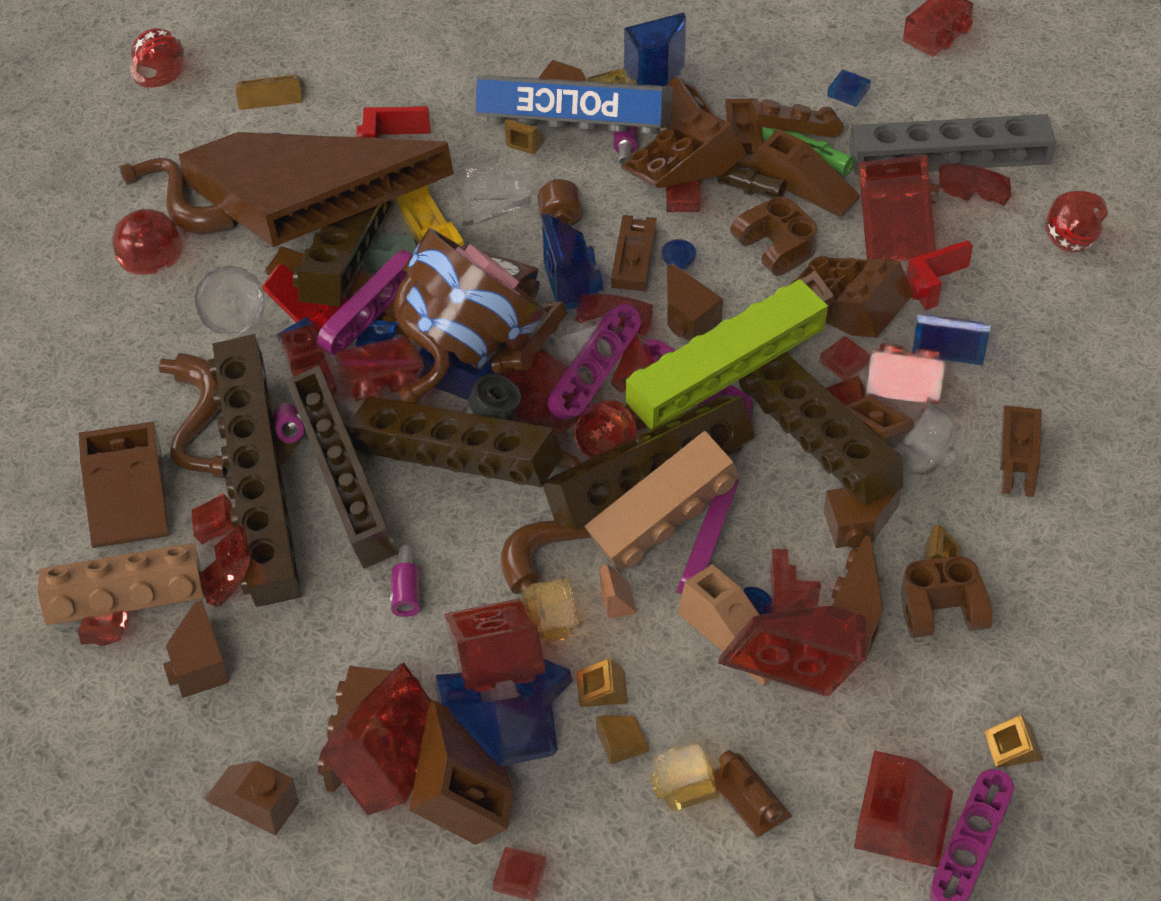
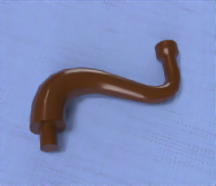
M155 158L135 165L127 163L119 166L126 185L134 183L138 177L153 172L163 171L168 173L166 208L171 220L181 229L194 234H213L233 228L232 221L235 219L217 206L199 207L190 205L186 201L183 171L175 161L168 158Z
M407 274L395 294L394 313L396 321L402 331L430 352L435 360L430 372L414 384H406L398 390L403 402L417 404L420 402L422 395L435 387L445 377L450 367V355L447 350L442 349L435 342L433 337L420 333L415 328L414 323L404 320L401 314L397 312L416 283Z
M179 353L176 360L161 359L159 364L160 373L174 374L176 382L191 384L200 390L198 403L172 439L170 446L172 460L177 466L184 469L211 473L216 478H225L228 469L225 468L222 456L216 455L213 458L191 456L186 453V448L191 440L220 410L217 409L213 396V388L218 387V381H214L211 376L208 360L184 353Z
M592 486L588 494H592ZM539 521L515 530L504 542L500 554L502 573L511 592L514 594L522 593L529 604L537 602L542 595L535 585L539 580V574L532 563L533 553L549 543L591 538L586 528L573 530L572 527L557 525L555 521Z

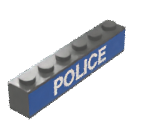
M483 75L477 76L476 115L487 116V122L505 123L508 117L517 118V122L526 125H536V120H547V126L567 127V122H578L579 129H597V124H609V131L626 132L628 131V126L640 127V133L659 134L660 128L671 127L673 86Z

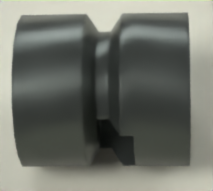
M498 374L482 376L474 385L464 413L512 421L521 401L520 389L512 380Z

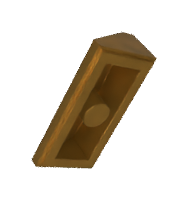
M298 74L243 80L236 83L237 101L240 110L302 103L300 77Z

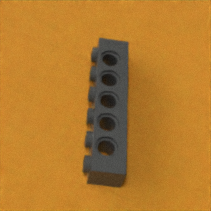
M1048 114L852 125L849 150L850 155L854 156L855 159L853 166L855 175L920 172L923 168L928 169V171L1049 165L1052 162L1056 139Z

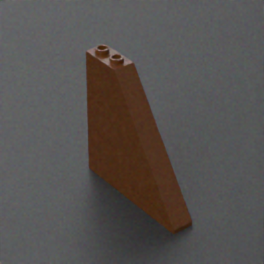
M236 132L178 154L185 182L189 187L272 247L291 241L454 174L449 146L445 141Z

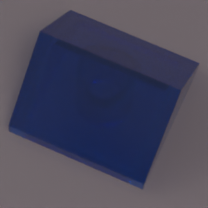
M918 313L911 355L983 366L990 324Z
M551 692L512 695L452 705L449 711L500 767L550 757L558 750Z

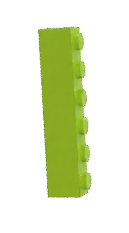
M801 279L789 286H782L770 297L761 302L751 304L744 312L731 319L723 320L716 328L704 335L694 337L680 349L666 353L659 361L647 368L635 371L626 379V403L650 429L669 421L824 330L828 305Z

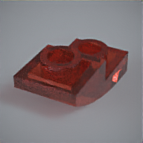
M942 164L939 168V187L952 197L958 196L969 201L973 194L977 192L984 200L989 202L995 201L1002 206H1005L1012 197L1010 178L1000 173L964 164Z
M699 180L665 187L666 212H700Z
M582 294L578 299L575 321L584 324L588 328L596 329L609 310L621 304H629L638 311L641 318V326L637 333L645 336L651 327L653 305L619 295ZM621 315V322L618 326L625 328V318Z
M314 324L280 333V341L292 377L320 366L332 394L336 395L337 387L325 360L324 349L317 343L318 334Z
M241 525L236 526L214 546L216 560L201 572L206 603L215 607L221 606L233 594L242 582L249 567L251 557L245 527Z

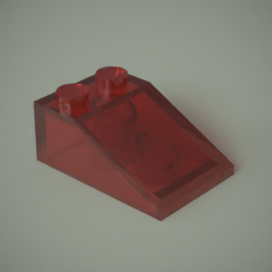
M520 598L444 614L460 678L465 689L472 688L475 692L488 691L497 686L496 683L512 680L513 683H526L536 679L537 674L546 673L538 625Z
M833 606L753 616L719 656L718 664L816 694L830 696L866 658V617L852 613L847 609Z

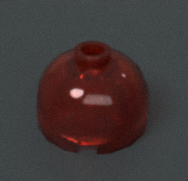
M140 209L125 215L117 223L112 237V247L116 260L125 271L136 275H151L157 273V269L167 265V268L171 267L181 256L183 247L175 223L163 212L154 209Z

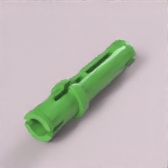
M762 127L761 139L767 140L777 129ZM782 130L807 142L836 172L843 176H847L851 172L855 162L854 156L831 148V144L824 140L818 142L798 132Z

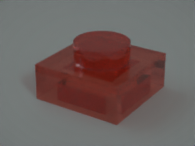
M844 336L820 353L819 362L845 382L870 364L871 355Z
M859 375L826 387L844 405L866 398L864 384Z
M225 494L192 509L193 536L201 544L215 537H220L234 528L230 516L232 502Z
M122 610L111 612L110 615L93 618L92 616L84 617L78 630L81 645L96 644L106 646L119 642L128 623L126 612Z
M505 847L492 883L493 891L535 901L546 867V856Z

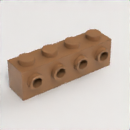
M704 431L584 527L595 544L615 568L621 572L626 567H632L640 562L645 552L656 543H662L669 539L674 533L675 528L686 519L698 516L703 511L705 504L715 496L728 492L735 484V480L739 478L734 462L709 434Z
M196 542L39 569L37 593L45 626L204 598L203 578Z

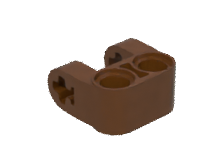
M786 197L771 198L769 201L743 212L733 221L730 228L731 234L743 246L754 244L765 237L773 242L765 250L761 261L775 276L783 275L813 257L815 253L817 224L798 205Z
M964 556L927 559L912 562L906 567L901 589V602L906 626L911 638L932 636L934 632L932 610L961 606L969 631L991 629L992 609L978 567L971 559Z

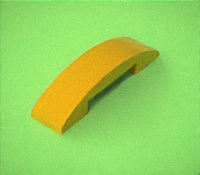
M428 185L394 198L399 211L418 244L428 228H432L458 245H464V241L452 221L447 223L429 194Z

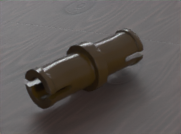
M733 166L723 175L717 176L718 184L742 189L744 194L750 196L755 193L769 198L783 197L786 191V180L760 174V171L754 168L748 171Z

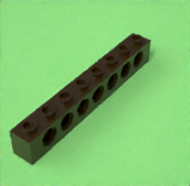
M255 334L212 343L214 358L209 359L208 362L213 380L218 381V387L213 388V396L217 409H222L223 415L217 417V425L221 438H226L227 446L221 447V453L225 468H230L231 476L226 477L225 481L230 499H235L236 507L230 508V516L234 530H239L240 539L234 540L237 558L239 562H244L245 571L239 572L243 594H250L256 607L301 598L302 594L262 351ZM271 559L270 561H268V562H266V563H262V562L265 561V560Z

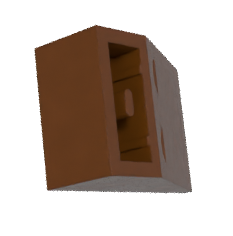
M695 107L693 110L684 113L681 119L669 129L660 132L655 140L646 147L633 153L630 159L621 167L624 171L655 188H662L723 175L747 156L731 123Z
M820 256L813 259L800 276L791 282L792 284L816 271L837 301L828 307L826 323L851 336L877 338L913 296L901 262L883 259L867 260L852 257L828 258Z
M154 421L79 432L80 464L92 548L169 536L162 452Z
M432 700L429 703L409 811L477 845L507 830L509 824L513 788L498 735Z

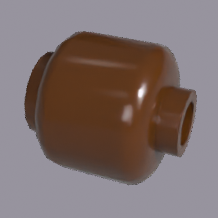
M554 179L541 187L538 193L540 218L545 225L551 228L564 229L574 226L580 221L583 207L580 190L576 184L568 180Z

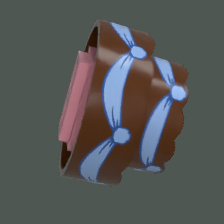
M428 228L402 269L416 283L397 312L401 314L404 320L414 323L415 328L420 333L433 337L442 349L455 352L462 362L471 363L477 370L484 368L502 342H505L513 350H520L548 314V311L540 303L517 286L519 281L498 262L471 244L464 249L432 228Z

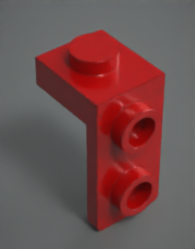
M427 106L364 107L362 125H357L356 135L361 138H379V135L430 134L429 108Z
M966 240L957 244H951L945 248L909 259L906 278L913 294L912 298L914 300L918 299L925 310L938 306L942 285L938 277L969 267L973 248L971 242Z
M284 264L276 266L262 285V290L310 336L320 332L324 324L348 301L345 297L340 307L298 302V287L293 286V273Z

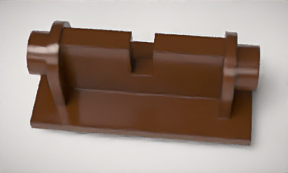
M728 750L720 756V768L710 773L708 778L757 838L791 818L792 815L742 755L739 753L734 754L731 750Z

